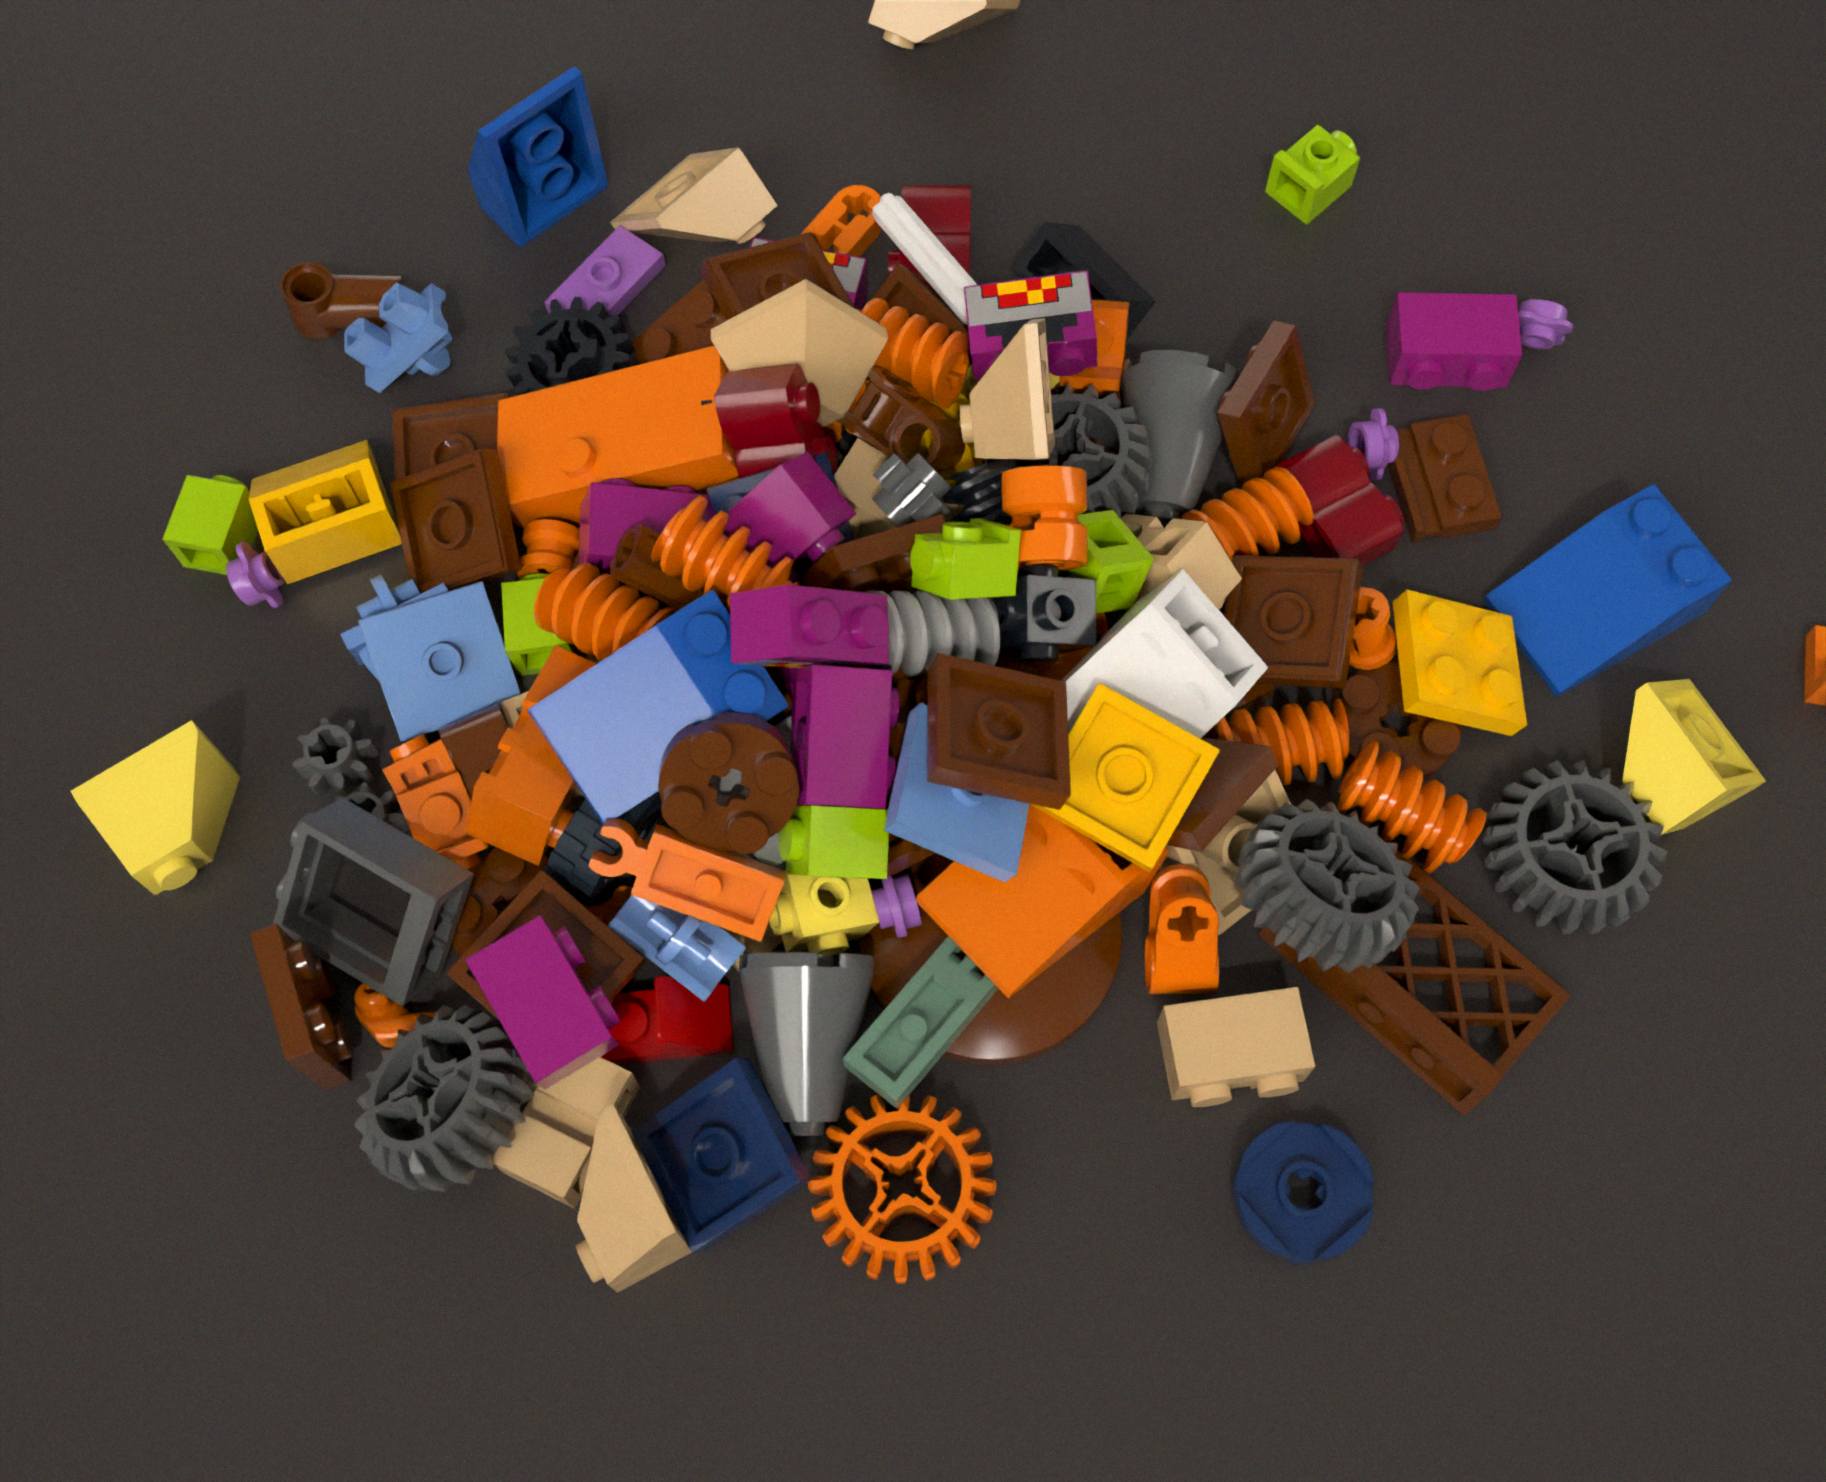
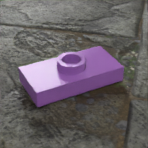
M619 225L545 301L548 314L551 313V300L557 299L563 309H570L574 297H581L588 311L599 301L603 303L609 316L619 315L666 266L664 254ZM592 333L590 335L591 339H596L598 337Z

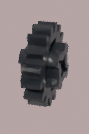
M574 297L570 309H563L557 299L551 300V313L543 316L535 309L530 311L529 314L534 324L529 329L516 326L513 330L521 344L509 346L505 349V354L512 363L510 367L505 369V372L514 386L517 396L548 388L537 381L536 374H541L545 381L551 382L550 387L635 366L630 357L635 352V347L628 333H626L627 331L620 317L617 314L609 316L603 303L599 301L588 311L581 297ZM591 333L600 337L606 343V347L600 346L597 339H591Z

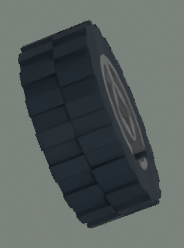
M659 791L617 817L631 824L641 839L645 840L661 815L662 803ZM585 799L558 839L554 850L548 858L549 861L545 866L544 872L575 899L587 907H591L592 904H596L605 895L612 884L619 878V876H602L589 868L588 865L595 850L610 856L620 855L623 853V850L618 841L600 834L603 825Z

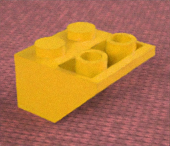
M368 440L251 480L249 503L265 552L287 584L402 544L398 523Z

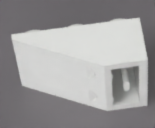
M1182 569L1139 599L1103 636L1096 646L1061 680L1066 682L1068 735L1098 683H1101L1194 736L1201 738L1238 704L1266 671L1268 666Z

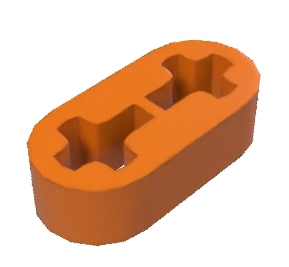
M864 185L845 187L831 199L802 234L811 232L821 250L827 251L833 245L835 253L860 257L882 230L872 215V209L880 202L881 197L874 189ZM865 210L868 212V217L860 213ZM848 212L856 215L849 224Z

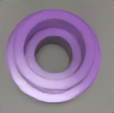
M908 873L895 877L887 874V879H881L882 887L873 889L871 892L880 928L884 929L893 926L898 939L907 936L906 929L920 926L922 923Z

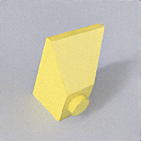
M1690 679L1648 682L1636 690L1622 781L1624 784L1634 782L1633 793L1629 798L1635 804L1653 802L1644 820L1646 823L1663 825L1664 828L1661 835L1688 827L1766 782Z
M191 720L71 790V793L130 875L151 893L157 895L163 890H173L187 884L195 877L198 869L213 861L240 776L231 763Z

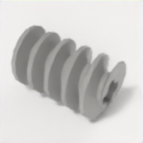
M875 590L866 592L887 595L889 664L875 665L877 669L892 670V676L898 671L899 667L904 674L910 676L918 675L923 670V667L928 673V668L937 653L993 666L996 665L1000 648V626L997 609L989 597L950 600L926 591H917L913 594L907 591H892L889 594H886L884 591Z

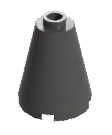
M1149 350L1140 353L1139 364L1132 365L1130 358L1126 359L1123 363L1121 378L1123 408L1133 406L1135 413L1138 415V424L1145 425V429L1149 434V450L1152 451L1153 467L1148 472L1150 485L1146 494L1138 495L1139 505L1135 512L1144 516L1157 517L1164 528L1173 518L1181 519L1183 514L1195 509L1224 436L1222 426L1217 417L1220 399L1227 389L1234 386L1240 376L1238 370L1228 363H1225L1224 373L1209 368V356L1197 352Z
M811 952L751 953L740 955L739 972L762 1084L781 1121L784 1122L789 1135H825V1122H837L840 1118L850 1071L844 1066L843 1057L858 1041L874 974V956L839 953V958L834 959V956L818 955V953Z

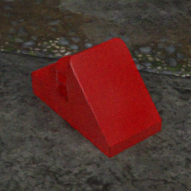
M655 976V989L618 993L613 999L612 1006L621 1022L610 1028L619 1046L600 1057L616 1065H627L734 1053L729 986L718 983L710 996L703 1002L674 978Z

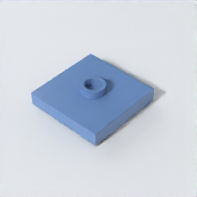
M482 581L358 620L401 742L423 733L426 734L441 729L496 703L502 709L500 702L521 694Z
M920 703L909 712L884 831L997 880L1006 882L1017 875L1029 803L927 782L928 705Z

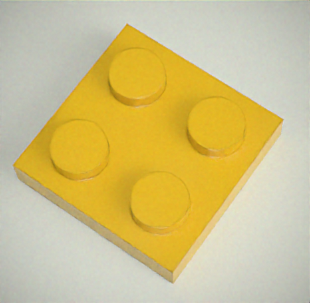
M1411 590L1404 591L1393 601L1404 712L1508 736H1513L1527 726L1512 616Z
M1098 683L1068 735L1071 796L1060 810L1034 804L1030 805L1144 870L1151 872L1220 750L1105 685Z

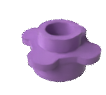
M1541 299L1526 300L1520 304L1518 315L1522 345L1534 349H1549L1554 345H1562L1565 340L1564 334L1572 332L1573 324L1566 320L1568 311L1564 306Z
M1382 408L1371 411L1370 421L1354 422L1349 429L1347 444L1350 447H1356L1364 455L1370 470L1369 477L1372 480H1381L1383 478L1384 468L1388 463L1394 462L1399 451L1397 431L1392 425H1386L1387 417Z
M246 541L238 543L236 545V552L239 557L229 561L226 566L228 580L236 595L249 606L256 605L264 600H267L273 608L282 606L283 597L278 587L283 585L284 579L267 553H257Z

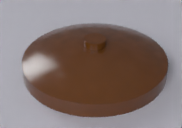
M934 853L891 876L895 877L908 873L916 898L954 860ZM870 878L869 885L871 890L882 887L881 879ZM918 903L917 906L922 925L906 929L907 936L897 939L893 926L881 929L878 923L866 935L859 938L860 954L874 956V974L870 989L883 1011L948 937L943 929ZM1120 912L1009 999L998 989L942 1056L955 1061L978 1065L1012 1064L1044 1055L1074 1037L1093 1018L1111 988L1119 964L1122 947ZM961 951L958 957L963 960L966 954ZM981 969L978 971L983 976L985 975Z

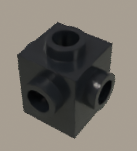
M1024 566L1019 568L1016 595L993 597L992 599L998 612L1000 626L999 649L1020 650L1021 661L1060 660V652L1096 646V580L1059 577V568L1056 566Z

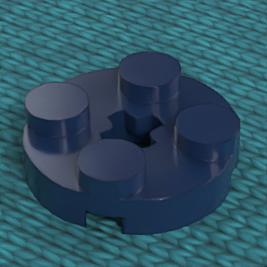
M1281 1122L1259 1134L1247 1147L1238 1162L1235 1178L1231 1185V1194L1235 1202L1237 1216L1250 1238L1273 1256L1283 1258L1286 1262L1294 1265L1328 1261L1352 1247L1363 1236L1371 1223L1374 1209L1372 1208L1374 1199L1372 1186L1374 1185L1371 1166L1358 1145L1335 1127L1321 1123L1313 1125L1307 1122ZM1294 1174L1301 1181L1308 1179L1310 1176L1317 1180L1320 1187L1316 1190L1314 1196L1320 1205L1316 1209L1311 1210L1305 1204L1296 1207L1290 1202L1287 1196L1291 1192V1187L1286 1182L1289 1176Z

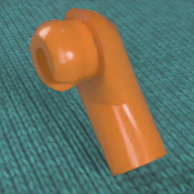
M364 983L357 988L354 994L356 1016L375 1040L384 1047L393 1048L398 1042V1029L413 1031L420 1014L433 1017L437 1013V1011L410 1013L405 1006L399 1005Z

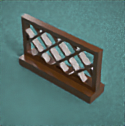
M1397 848L1396 858L1412 865L1409 879L1420 888L1416 896H1421L1433 906L1435 924L1413 923L1406 932L1407 937L1438 938L1442 967L1412 966L1408 939L1406 937L1395 950L1397 966H1379L1374 964L1369 969L1362 965L1348 974L1336 965L1323 972L1314 957L1310 956L1297 962L1295 949L1286 943L1274 947L1275 934L1269 928H1263L1259 936L1465 1117L1491 1093L1503 1079L1507 1070L1571 995L1411 859L1407 860L1401 855V851ZM1453 939H1472L1484 950L1487 968H1457ZM1414 981L1445 982L1449 1011H1429L1416 999ZM1460 982L1490 983L1495 1013L1464 1012ZM1505 983H1523L1546 1003L1536 1014L1510 1013ZM1467 1026L1497 1027L1502 1054L1492 1065L1470 1046ZM1513 1027H1524L1514 1038Z

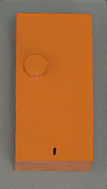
M715 346L498 400L497 450L512 522L523 530L525 525L533 520L551 519L567 522L579 529L580 507L591 482L600 483L608 479H624L633 482L636 487L662 490L669 486H687L695 489L698 494L708 495L706 489L739 478L734 450L730 447L722 432L715 407L714 395L725 374L730 372Z

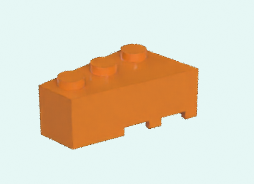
M555 645L522 704L524 707L513 729L508 727L498 745V749L501 752L490 773L482 771L474 785L466 834L537 866L540 865L548 847L555 848L558 839L575 814L568 811L567 808L576 790H580L527 710L596 665V663Z

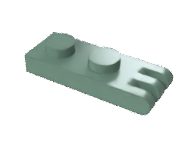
M949 936L843 1057V1063L847 1070L897 1109L999 989L986 975L983 976L978 972L980 968L967 955L963 960L958 957L962 949Z

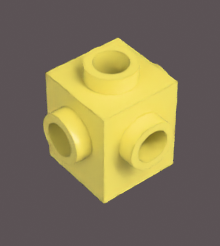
M786 874L784 885L769 923L776 936L782 935L786 952L808 950L811 953H818V955H835L849 948V941L859 940L860 937L866 935L879 923L868 878Z

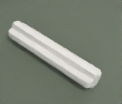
M892 193L884 194L881 196L880 202L872 209L874 220L961 322L968 325L964 287L977 284L902 197L894 196Z

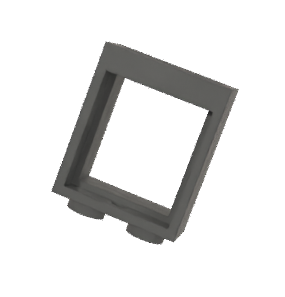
M343 797L316 813L310 812L306 814L296 825L291 836L290 843L294 849L288 871L276 890V898L279 900L273 925L278 924L296 942L304 940L312 953L399 1005L404 1006L441 978L474 873ZM342 854L411 894L398 938L329 898Z

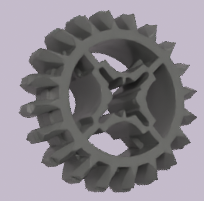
M1067 382L1062 391L1063 394H1051L1055 447L1050 457L1036 460H1006H1016V468L1052 465L1081 468L1086 471L1087 510L1081 514L1114 510L1120 519L1121 511L1135 514L1136 508L1139 505L1138 495L1146 494L1150 485L1148 472L1153 467L1152 451L1149 450V434L1145 429V425L1138 424V415L1135 413L1133 406L1121 408V402L1115 392L1100 400L1099 392L1093 383L1083 394H1076L1074 388ZM1091 437L1102 442L1103 444L1108 446L1114 452V454L1105 452L1104 446L1091 442L1089 438ZM985 459V464L1005 459Z
M1558 760L1549 763L1542 773L1533 767L1523 773L1519 778V784L1515 782L1509 783L1500 793L1501 802L1494 803L1487 814V820L1493 826H1489L1483 833L1482 844L1494 849V851L1490 852L1485 858L1484 868L1503 871L1504 874L1495 883V892H1507L1513 889L1518 895L1512 904L1513 912H1521L1530 905L1537 910L1535 915L1536 927H1545L1553 917H1557L1562 935L1572 934L1579 927L1580 923L1589 935L1599 933L1606 926V922L1612 927H1618L1630 918V911L1639 912L1649 903L1650 895L1648 892L1655 890L1662 881L1663 875L1656 868L1666 860L1668 851L1653 843L1662 836L1664 826L1645 822L1644 818L1649 813L1653 802L1635 804L1629 798L1633 793L1634 782L1622 784L1619 789L1610 784L1612 778L1611 767L1601 769L1595 777L1589 775L1585 760L1575 762L1568 770V773ZM1546 807L1549 819L1544 824L1546 833H1543L1536 841L1528 842L1526 830L1529 814ZM1563 840L1571 841L1570 848L1567 846L1566 842L1562 843ZM1577 846L1581 852L1585 851L1583 855L1576 853ZM1618 852L1619 871L1616 882L1613 886L1602 889L1599 875L1604 871L1601 861L1610 853ZM1546 872L1554 875L1560 882L1553 879Z
M1308 799L1304 800L1299 806L1285 803L1279 810L1274 811L1273 814L1269 813L1264 820L1258 822L1250 837L1241 848V856L1237 861L1240 865L1238 869L1239 874L1235 880V883L1244 889L1241 905L1257 911L1254 927L1269 928L1275 934L1274 947L1286 943L1295 949L1297 962L1311 956L1315 958L1323 972L1332 966L1338 965L1348 974L1362 965L1370 969L1375 963L1381 962L1390 951H1395L1407 937L1406 932L1414 923V916L1419 910L1415 903V897L1420 888L1409 879L1412 865L1396 858L1395 854L1398 844L1385 843L1377 835L1379 825L1368 828L1359 822L1356 810L1345 816L1339 813L1332 802H1329L1322 808H1318Z
M465 1004L459 1009H452L443 1005L433 1017L420 1014L413 1031L398 1029V1042L391 1050H380L383 1057L380 1066L376 1071L365 1074L371 1082L370 1089L356 1100L364 1109V1113L357 1119L354 1126L363 1135L359 1148L367 1153L368 1158L372 1160L371 1164L379 1168V1173L410 1190L418 1189L425 1193L430 1189L431 1191L438 1190L447 1193L454 1183L470 1185L476 1167L493 1169V1154L499 1147H512L507 1136L514 1125L527 1122L519 1109L523 1103L534 1096V1093L526 1083L531 1075L501 1022L494 1015L489 1016L480 1009L471 1008Z

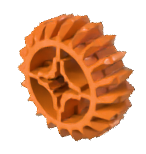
M875 1095L870 1098L873 1118L865 1121L861 1112L854 1106L846 1110V1118L854 1130L850 1135L833 1125L826 1130L827 1139L839 1151L837 1154L826 1150H816L814 1152V1164L823 1170L831 1172V1174L813 1177L808 1182V1188L813 1194L830 1196L831 1199L819 1202L811 1208V1212L815 1221L837 1219V1222L825 1231L823 1240L828 1247L839 1244L847 1237L851 1240L842 1255V1261L848 1267L856 1264L863 1253L866 1252L871 1255L867 1265L868 1278L877 1280L882 1274L884 1261L887 1260L895 1262V1282L897 1284H906L908 1279L907 1262L919 1260L921 1274L928 1281L935 1278V1265L931 1258L932 1255L939 1252L945 1263L951 1268H955L960 1264L961 1258L952 1242L957 1238L965 1246L973 1249L980 1243L979 1234L967 1224L968 1219L978 1223H989L991 1221L992 1209L985 1204L974 1201V1197L994 1195L996 1193V1181L989 1178L974 1177V1174L991 1167L993 1159L990 1152H978L968 1155L967 1151L973 1148L980 1140V1132L976 1127H972L957 1136L954 1135L953 1132L961 1119V1112L958 1109L952 1108L947 1111L939 1122L934 1119L937 1099L933 1096H926L922 1102L920 1113L910 1111V1095L899 1106L898 1111L886 1113L884 1100L880 1095ZM909 1134L925 1138L922 1143L917 1142L907 1154L901 1156H889L877 1148L871 1150L867 1147L873 1142L891 1135ZM942 1150L953 1162L960 1181L961 1194L954 1211L941 1202V1196L933 1191L927 1181L930 1172L935 1167V1160ZM853 1163L862 1169L865 1177L877 1187V1195L869 1207L870 1213L861 1225L854 1219L845 1201L846 1179ZM917 1168V1178L914 1179L915 1191L921 1192V1199L917 1196L912 1198L910 1195L903 1193L896 1201L892 1200L888 1205L887 1196L891 1194L890 1183L885 1182L884 1174L888 1177L892 1175L896 1179L902 1180L908 1173L912 1174ZM905 1216H915L928 1225L932 1222L939 1228L927 1237L914 1241L895 1242L879 1238L883 1230L887 1231L897 1219Z

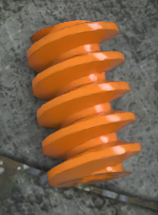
M873 298L867 302L862 310L856 309L887 328L888 341L873 366L881 367L897 375L914 387L922 398L928 402H935L942 409H948L957 400L964 387L969 365L970 341L967 333L955 331L949 336L947 325L935 322L929 327L926 316L914 314L909 318L906 308L894 306L889 309L886 300L881 298Z
M1276 466L1266 471L1263 478L1255 477L1245 482L1242 489L1234 488L1224 493L1221 500L1212 499L1203 504L1201 511L1193 509L1183 514L1181 519L1206 521L1233 563V557L1236 554L1237 556H1259L1256 544L1268 555L1279 552L1278 535L1290 545L1298 542L1301 535L1298 522L1308 527L1313 523L1314 514L1310 501L1295 476L1287 469Z
M700 495L672 517L658 537L651 554L652 562L661 560V569L666 575L673 578L682 575V583L687 590L694 593L704 590L703 595L714 590L722 604H726V610L729 614L731 593L789 584L800 586V581L793 584L788 580L794 560L786 556L772 568L766 565L772 550V545L767 541H764L750 553L745 550L751 533L749 528L742 526L730 537L724 535L729 521V514L720 511L708 522L704 521L702 518L706 511L708 500Z
M588 562L578 565L573 570L566 566L556 568L545 577L534 603V619L538 627L550 633H555L562 641L571 645L575 644L577 649L590 656L595 655L599 662L677 612L670 607L661 609L659 601L650 596L640 598L638 589L629 585L620 586L619 580L611 577L608 573L600 575L599 568Z
M1335 699L1330 706V710L1323 701L1309 702L1305 712L1296 703L1285 704L1280 711L1279 717L1271 706L1259 707L1254 721L1246 709H1236L1230 716L1229 725L1225 717H1223L1208 731V738L1270 746L1279 764L1275 770L1282 785H1290L1293 768L1298 765L1301 766L1307 782H1316L1319 763H1326L1332 779H1341L1344 761L1347 760L1349 753L1348 720L1341 699Z
M1374 739L1368 742L1349 767L1339 787L1340 798L1337 805L1339 813L1344 815L1358 805L1362 808L1359 822L1366 827L1371 826L1380 819L1384 822L1380 838L1385 843H1389L1399 834L1405 835L1406 840L1401 855L1407 860L1422 848L1428 850L1423 869L1429 874L1444 862L1452 864L1461 859L1482 832L1487 813L1481 808L1472 809L1467 812V800L1458 793L1445 798V786L1436 779L1422 785L1423 771L1414 765L1408 766L1399 772L1401 767V757L1389 751L1377 758L1379 743Z

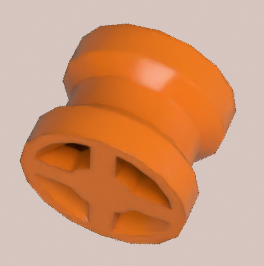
M551 519L533 520L527 523L523 529L522 542L527 550L526 554L520 557L522 570L517 572L519 579L530 574L540 573L549 575L556 568L563 566L573 570L575 558L579 552L580 530L567 522Z

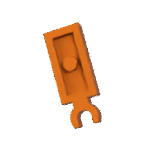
M618 818L606 819L600 834L618 841L623 853L617 856H610L595 850L588 865L591 870L606 877H616L625 872L637 876L631 895L688 916L691 915L699 920L754 940L762 941L784 885L786 871L731 851H718L697 845L686 839L679 832L658 824L649 842L639 838L637 831L628 822Z

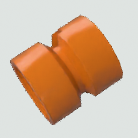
M1052 465L1020 467L1003 472L1002 512L1012 517V523L1007 526L1021 529L1018 570L1020 567L1033 565L1056 566L1059 570H1070L1088 566L1087 527L1077 521V516L1087 510L1086 471L1076 467Z

